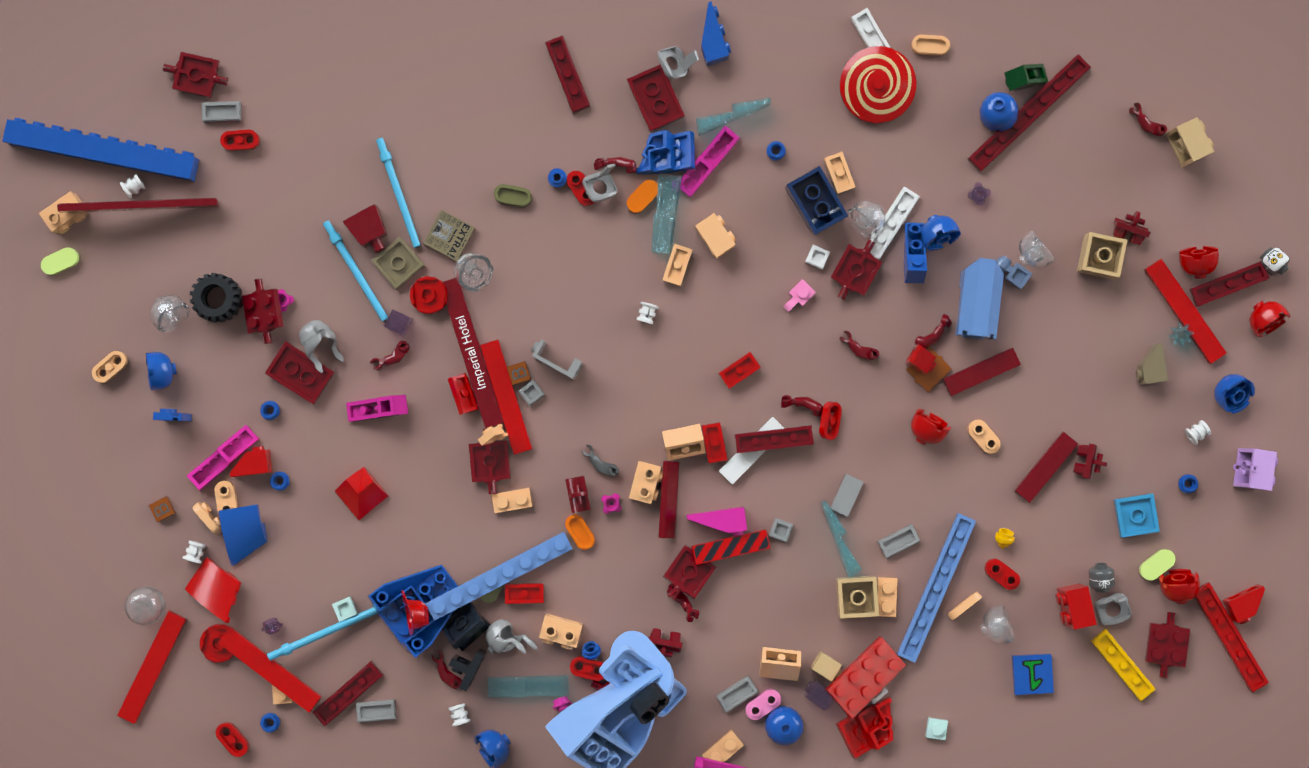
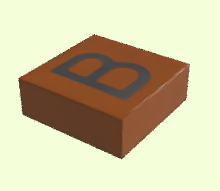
M526 361L507 366L512 385L531 380Z
M168 496L149 505L157 522L176 514Z

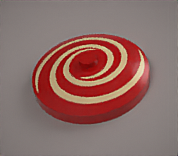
M884 46L865 48L853 55L842 71L840 77L841 98L848 111L864 122L874 124L890 122L901 116L911 105L916 93V75L911 63L900 52Z

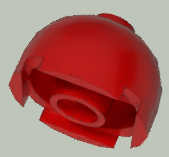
M1203 246V249L1197 250L1196 247H1190L1179 252L1181 268L1185 273L1194 276L1196 279L1206 278V275L1212 273L1219 263V253L1216 247Z
M1261 301L1253 307L1254 311L1249 318L1250 327L1257 337H1263L1261 333L1265 331L1267 335L1272 333L1286 322L1284 320L1286 316L1290 318L1291 315L1278 302L1269 301L1264 303Z
M918 409L911 421V429L917 437L916 441L923 445L927 443L938 444L947 436L951 427H947L948 423L931 412L927 415L924 414L925 410Z
M1189 569L1169 570V575L1164 576L1163 573L1159 577L1162 594L1168 600L1177 604H1185L1192 600L1200 589L1198 573L1192 574Z

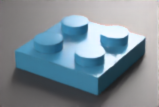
M1153 493L1114 499L1121 538L1160 532Z

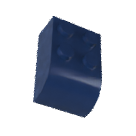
M820 166L790 182L785 187L800 216L813 235L822 232L849 216Z

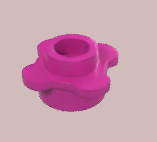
M279 289L281 312H285L289 304L294 302V298L287 295L284 289Z
M614 493L612 496H602L601 501L604 503V513L609 514L611 511H621L622 506L619 504V494Z
M567 696L558 698L553 701L554 706L552 709L562 712L572 705V702L568 700Z

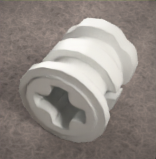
M137 174L132 179L128 178L126 183L120 182L122 189L130 199L132 194H138L139 190L146 189Z
M640 302L642 309H639L640 316L636 320L653 325L652 318L656 315L654 313L655 309L659 307L650 303Z
M1200 420L1198 425L1194 424L1191 426V429L1186 428L1185 434L1194 445H1197L1198 440H1203L1206 435H1211V430L1203 420Z
M189 540V548H186L187 554L182 558L190 562L201 563L202 561L199 559L200 556H203L204 552L202 550L206 545Z
M465 703L449 707V711L452 712V715H450L451 719H454L452 727L471 721L467 719L466 715L468 712L464 709Z

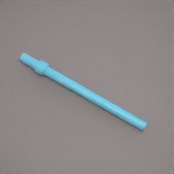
M377 139L376 142L380 151L379 157L385 165L414 248H417L421 244L391 162V153L387 151L384 139Z
M329 220L324 222L323 226L330 236L331 243L336 245L382 322L387 320V314L344 246L341 235L335 231Z
M374 607L293 643L283 644L281 648L268 653L267 656L271 661L282 655H290L293 653L292 651L376 615L377 612Z

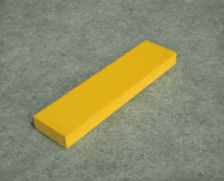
M1107 629L1101 631L1091 640V643L1139 701L1144 700L1156 690Z

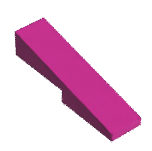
M724 126L705 151L696 159L695 169L688 170L676 186L691 197L741 137L728 126Z
M245 425L218 447L217 451L186 475L187 478L201 492L256 443L259 438Z

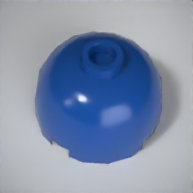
M995 92L983 100L980 107V120L989 130L1006 131L1017 121L1018 105L1009 94Z
M942 215L929 217L921 232L922 241L929 251L944 248L941 244L946 242L952 244L961 235L957 223L949 216Z
M146 353L150 390L166 388L172 382L173 375L177 374L175 363H171L170 358L164 353Z
M1230 374L1223 377L1217 383L1214 390L1217 404L1226 412L1234 414L1245 409L1249 405L1248 400L1250 396L1253 397L1255 394L1253 382L1239 374Z
M789 706L775 708L765 720V729L768 737L779 745L788 746L794 744L803 733L804 723L801 715Z
M486 730L474 737L476 745L480 743L481 749L479 752L490 768L492 766L493 768H499L506 762L510 753L508 745L511 743L505 734L501 735L495 730Z

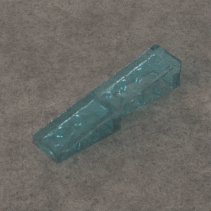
M770 97L732 104V112L696 118L698 136L770 106Z
M658 176L657 213L653 216L652 252L671 253L682 176Z
M826 500L820 502L847 577L850 578L861 571L862 568L841 538V536L847 533Z
M568 675L488 677V697L565 696L569 694Z

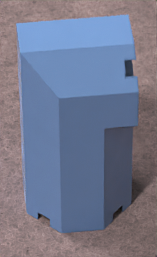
M979 258L961 271L956 336L962 335L965 338L983 340L985 337H989V340L997 338L1004 273L996 260Z

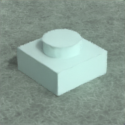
M351 596L332 604L339 622L358 614Z
M928 717L925 737L946 740L948 720Z

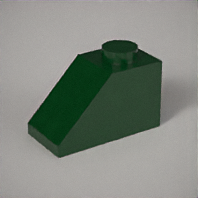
M1043 64L1021 65L1004 73L1005 83L1009 91L1022 90L1048 82Z

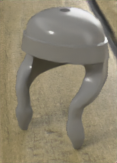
M313 320L301 328L299 338L301 345L304 346L306 356L315 364L316 369L322 373V365L313 354L322 337L329 338L331 350L335 358L341 362L344 359L336 348L337 339L331 328L320 320Z
M499 619L492 623L485 634L489 645L487 650L491 654L495 652L498 654L508 652L515 647L525 654V648L520 643L522 640L535 650H537V646L533 640L524 634L519 636L513 635V625L505 619Z

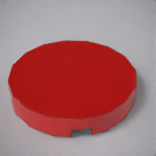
M421 277L416 280L410 289L411 304L423 314L437 313L444 308L447 302V288L436 277Z
M215 624L208 627L202 633L200 650L207 660L214 663H222L234 656L218 643L230 626Z

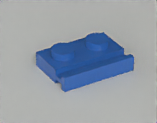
M160 409V412H153V420L192 421V414L177 413V409Z

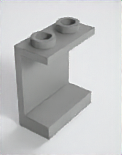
M541 339L540 342H535L531 349L532 357L575 380L584 364L582 361L575 358L569 370L566 371L540 356L547 344L544 340Z

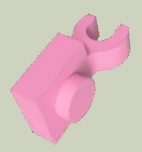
M802 279L788 293L792 298L783 307L789 312L797 303L803 306L816 292Z

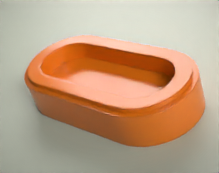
M653 180L644 181L627 199L628 209L632 213L642 212L657 197L659 193L658 184Z
M570 515L565 521L567 531L580 549H590L595 542L593 533L580 515Z

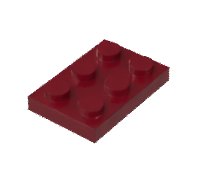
M661 64L627 79L650 132L685 117Z
M285 341L265 374L308 402L315 404L335 372L321 364L323 372L320 373L316 369L315 364L306 356V353Z

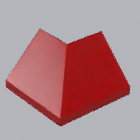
M365 467L348 477L335 490L336 494L358 520H361L388 497V494Z

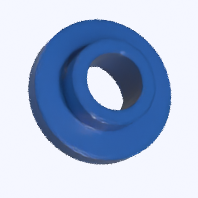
M774 141L768 145L766 152L771 160L778 161L784 157L786 149L781 142ZM774 148L779 149V154H774L772 150Z
M556 168L549 172L548 181L551 186L560 188L565 185L567 175L562 169ZM557 174L561 176L559 181L554 180V176Z
M267 401L262 404L260 413L263 418L274 420L280 414V407L274 401ZM269 407L274 409L272 414H269L267 411Z
M275 472L270 478V484L275 490L282 491L289 486L290 479L285 472ZM279 477L283 479V484L281 485L277 483Z
M1186 474L1179 479L1178 486L1184 493H1193L1198 488V480L1195 476ZM1187 480L1190 481V486L1188 488L1185 486V482Z
M593 641L586 642L581 650L582 656L588 660L596 659L601 654L600 646Z
M274 713L265 714L260 721L261 728L269 733L276 731L280 726L279 717ZM268 719H272L274 721L273 726H270L268 724Z

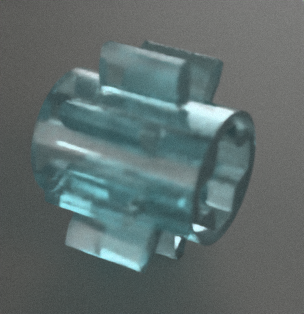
M1178 322V327H1170L1173 332L1168 337L1174 338V345L1180 342L1181 346H1184L1185 341L1191 342L1189 335L1194 332L1187 330L1189 328L1188 324L1181 327V324ZM1184 330L1183 334L1185 337L1178 338L1177 331L1182 332Z

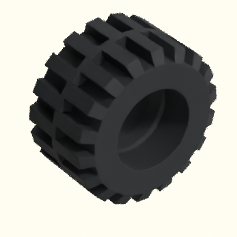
M217 273L203 275L204 278L199 277L197 279L198 283L192 285L194 291H190L192 296L190 303L194 305L192 309L197 312L199 317L212 322H225V320H231L233 315L239 313L237 309L242 307V304H240V300L242 301V296H240L242 290L238 288L237 282L228 276ZM221 287L226 295L225 302L221 307L212 309L207 301L208 294L213 288Z

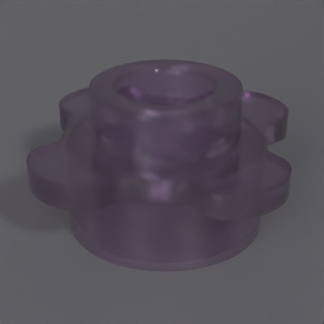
M976 183L974 189L968 193V198L977 202L978 205H983L986 197L991 195V191L985 189L981 183Z
M271 618L263 622L261 630L268 634H274L279 631L283 624L279 623L277 618Z

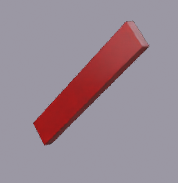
M1159 259L1144 269L1207 362L1212 364L1225 355L1227 352L1164 261Z
M495 340L480 345L513 454L531 450L532 445L500 342Z
M1210 582L1200 586L1195 597L1196 601L1250 692H1255L1268 684L1269 681Z
M168 611L117 716L133 724L137 722L186 623V618Z
M229 627L218 643L308 713L313 710L322 696L274 659L270 661L264 651L234 628Z

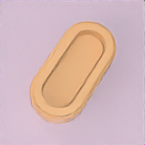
M918 35L913 39L911 48L918 55L943 56L948 52L950 42L944 36Z
M976 591L951 610L948 616L951 620H954L980 600L982 596Z

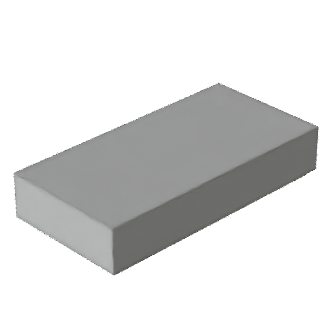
M240 101L202 102V122L242 121Z
M845 474L830 509L848 517L864 482Z
M910 524L877 542L887 559L920 542V539L913 525Z
M748 675L717 694L716 697L727 713L759 692Z
M395 699L356 703L357 723L397 719Z

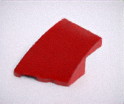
M206 557L185 587V590L211 613L225 623H229L230 617L228 615L231 605H235L241 582L232 573L221 569L212 559Z
M891 697L863 708L853 719L846 717L836 723L853 758L861 756L870 749L879 750L893 741V730L891 728L893 720L890 711Z

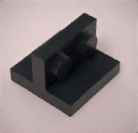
M469 602L452 613L442 630L454 649L459 648L463 651L481 636L491 624L477 611L474 604Z
M479 649L472 661L457 654L451 659L448 665L452 667L451 670L460 675L462 673L466 674L459 689L464 691L469 689L487 653L486 651Z

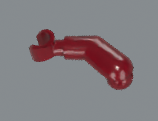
M1134 103L1137 112L1133 107L1129 109L1131 115H1136L1138 123L1145 132L1156 136H1162L1167 132L1166 125L1149 121L1146 115H1143L1140 103Z
M623 157L607 158V160L597 158L594 163L595 170L615 164V167H626L627 173H635L637 171L636 162Z
M943 314L940 324L936 326L933 333L925 337L918 336L915 339V345L919 344L927 348L937 343L945 331L944 328L950 327L952 324L949 316Z
M843 331L847 334L848 339L845 340L841 336L840 341L843 343L847 342L848 347L857 357L868 360H875L879 357L877 349L860 346L856 340L852 339L849 331Z
M400 341L391 355L384 356L383 359L373 358L370 364L379 362V366L374 367V370L378 371L383 365L388 366L399 363L408 352L409 344L406 341Z
M789 395L782 397L781 408L791 405L796 407L804 406L812 411L813 416L820 417L822 415V404L809 397H795L794 399Z
M671 584L667 589V595H669L674 588ZM680 592L675 601L687 612V622H693L694 617L698 619L699 611L692 609L688 597Z
M438 650L441 657L439 659H435L433 655L431 657L437 663L440 679L450 687L458 689L462 683L461 678L448 671L446 663L442 660L443 653Z

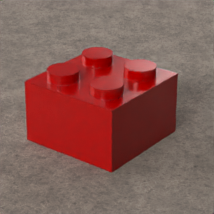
M1074 584L1057 588L1058 593L1055 594L1057 604L1061 606L1060 619L1062 624L1074 630L1097 625L1088 586Z

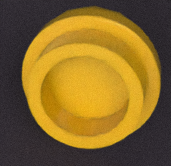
M1000 528L995 534V540L1001 549L1008 547L1014 542V532L1009 529Z

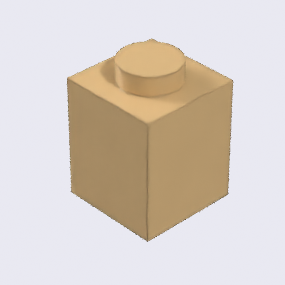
M820 651L812 663L811 669L828 680L833 681L834 678L836 679L841 674L842 669L840 667L842 664Z

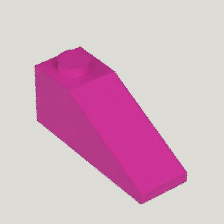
M392 395L346 403L348 422L408 414L406 395Z
M744 507L686 515L688 520L732 533V536L743 535V531L747 530Z

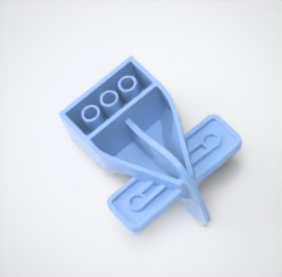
M627 631L618 636L611 647L610 657L600 667L599 673L610 684L573 703L545 726L566 756L585 768H626L637 757L647 742L655 718L647 724H641L631 711L630 705L647 686L652 683H658L669 697L668 705L658 714L660 717L666 716L687 693V689L683 684L674 678L673 669L668 660L647 636L638 631Z

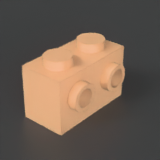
M71 191L39 213L53 233L63 234L70 229L69 226L83 221L86 218L85 215L89 213L58 212L57 204L82 203L78 195Z
M713 213L698 223L695 229L715 259H718L736 246L734 243L736 238L731 231L727 232L723 227L726 224L721 216H716Z
M700 424L662 431L668 461L706 453Z
M642 461L638 462L629 495L630 499L649 504L652 503V500L656 501L659 491L655 489L656 484L662 480L661 466Z
M545 614L539 638H542L544 643L553 645L556 642L560 643L562 648L572 650L573 647L577 648L583 623Z
M762 648L759 677L798 681L801 668V651Z

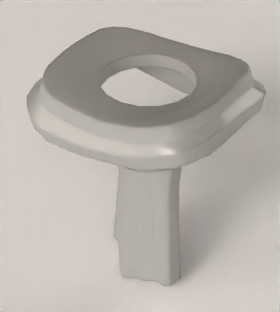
M677 46L665 48L657 53L665 75L672 80L685 76L688 73L689 67L699 60L696 50L684 57L681 49ZM671 57L677 62L676 70L670 69L666 58Z
M615 164L607 165L601 172L588 175L583 179L584 188L592 202L603 201L617 194V187L609 174L615 167ZM594 182H603L606 185V192L604 194L596 193L593 189Z
M1115 593L1099 599L1095 603L1098 617L1103 625L1118 624L1126 621L1131 616L1128 598L1122 593ZM1111 602H1116L1120 606V613L1116 617H1110L1106 613V606Z

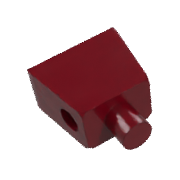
M373 204L343 221L344 225L362 247L365 248L371 245L375 253L385 249L381 239L387 236V231L377 205Z

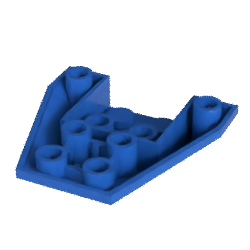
M439 565L385 583L368 595V598L377 614L399 643L416 658L432 645L454 611L435 621L429 611V624L413 630V635H410L401 590L404 591L407 600H420L426 605L427 602L458 587V585L445 568Z

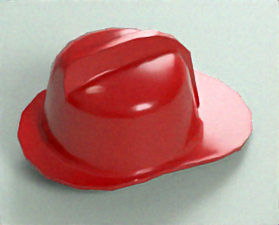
M401 590L406 609L408 630L410 635H413V630L429 624V611L422 601L407 600L404 591Z

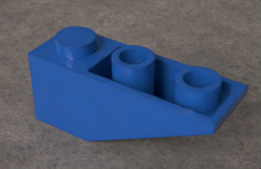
M711 1L708 2L701 43V51L706 66L728 60L729 53H731L729 43L725 42L723 35H725L724 27L717 20V17H719L718 9L716 6L713 7Z
M905 223V283H924L927 273L926 247L921 238L924 223Z

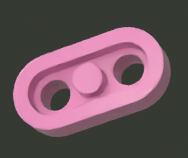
M775 689L765 690L747 703L745 708L747 716L752 720L761 719L780 705V694ZM770 696L775 697V701L772 703L768 702ZM754 707L759 708V712L756 714L752 713Z

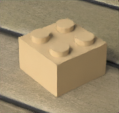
M1198 117L1166 133L1182 168L1215 152L1213 149L1214 144L1207 137L1205 126L1201 120L1199 121Z
M1088 232L1083 238L1077 272L1112 280L1120 278L1127 240Z
M874 575L835 578L837 610L840 619L879 616L877 578Z

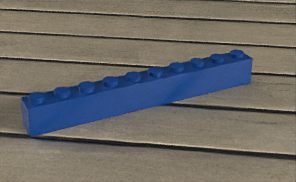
M21 118L7 119L2 142L8 145L195 182L199 159L194 157V153L182 151V154L175 153V150L164 147L163 150L156 149L157 146L145 144L144 147L139 146L138 142L126 140V143L119 142L120 139L108 136L107 139H104L96 133L89 132V135H84L80 130L70 129V132L64 131L63 127L52 125L49 128L45 127L44 123L33 121V124L26 123L27 120Z

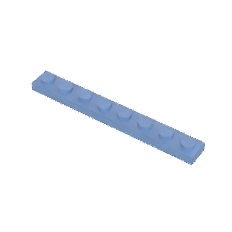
M957 513L897 655L916 662L974 528L975 520Z
M562 532L427 602L426 605L435 621L568 552L572 547L565 533Z

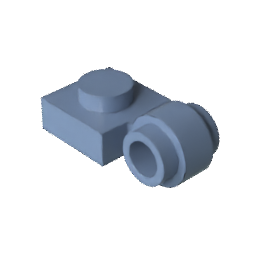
M1003 255L996 260L1002 272H1008L1004 279L1018 289H1022L1032 275L1030 271L1019 263H1015L1011 267L1012 261Z

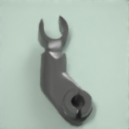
M586 445L590 448L589 454L582 450V454L590 458L589 461L597 472L612 477L618 474V467L615 464L601 461L593 453L591 445Z

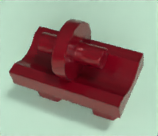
M1138 211L1133 216L1130 214L1126 215L1125 219L1131 222L1116 217L1113 222L1115 225L1113 235L1115 237L1124 239L1127 231L1133 232L1130 242L1141 245L1145 237L1149 238L1151 232L1148 231V228L1137 225V223L1145 224V220L1140 218L1141 213Z
M1090 443L1089 445H1078L1077 455L1087 458L1085 464L1075 462L1074 473L1083 476L1085 479H1091L1093 464L1095 465L1094 472L1100 473L1101 466L1107 467V463L1102 462L1103 454L1098 453L1097 459L1094 460L1097 445Z
M585 476L565 479L571 512L591 510Z
M653 628L648 638L664 657L672 658L673 652H681V633L670 632L669 640L662 639L663 630Z

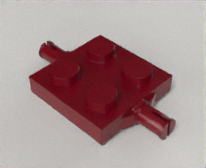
M181 52L179 61L175 66L163 65V72L173 73L174 75L173 90L211 98L216 83L228 85V78L218 76L217 71L220 61Z
M868 239L864 249L848 244L830 278L843 286L837 296L842 300H845L849 290L856 291L864 296L878 272L882 261L874 258L870 253L876 244L875 242L871 243L872 240Z
M255 279L256 291L242 296L248 334L263 333L264 344L272 343L270 332L276 328L284 327L278 289L264 290L262 279Z
M508 440L494 441L481 446L480 442L469 444L472 482L482 481L488 483V494H492V490L493 494H496L495 482L502 479H511Z
M684 545L663 575L674 587L668 597H672V600L675 601L679 593L683 592L695 599L716 569V566L710 562L695 565L692 549Z
M1167 612L1166 623H1150L1145 661L1159 664L1161 666L1159 677L1167 678L1168 667H1186L1190 629L1174 624L1176 614L1174 612Z

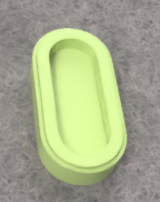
M63 248L43 258L41 269L46 274L56 275L75 266L79 262V253L73 248Z
M1167 549L1157 551L1140 565L1139 573L1141 577L1146 580L1158 578L1174 565V553Z

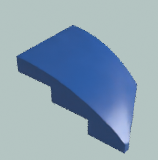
M667 130L651 133L648 137L647 145L642 152L643 159L635 173L641 175L665 174L695 169L694 132L686 131L672 134Z
M258 504L219 511L223 538L231 566L236 565L268 542L265 523H261Z

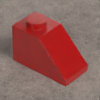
M919 344L913 348L905 362L907 366L923 375H926L928 372L932 373L937 363L934 362L936 356Z
M264 446L252 447V451L246 452L229 473L230 477L272 472L270 449L264 450Z
M1257 584L1222 600L1233 622L1244 624L1251 621V617L1255 616L1265 591L1264 586Z

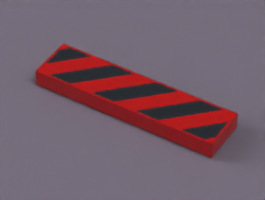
M761 530L694 545L691 548L695 565L770 549L767 531Z

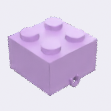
M1238 448L1236 464L1233 465L1235 470L1233 486L1272 491V487L1275 484V467L1278 464L1277 452Z

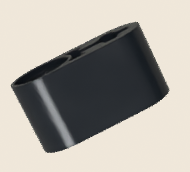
M652 683L631 703L630 709L641 724H647L668 705L669 697L658 683Z

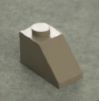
M1163 343L1153 344L1138 364L1136 378L1137 381H1140V385L1168 381Z

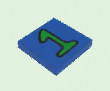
M1052 654L1012 655L1015 695L1054 693Z

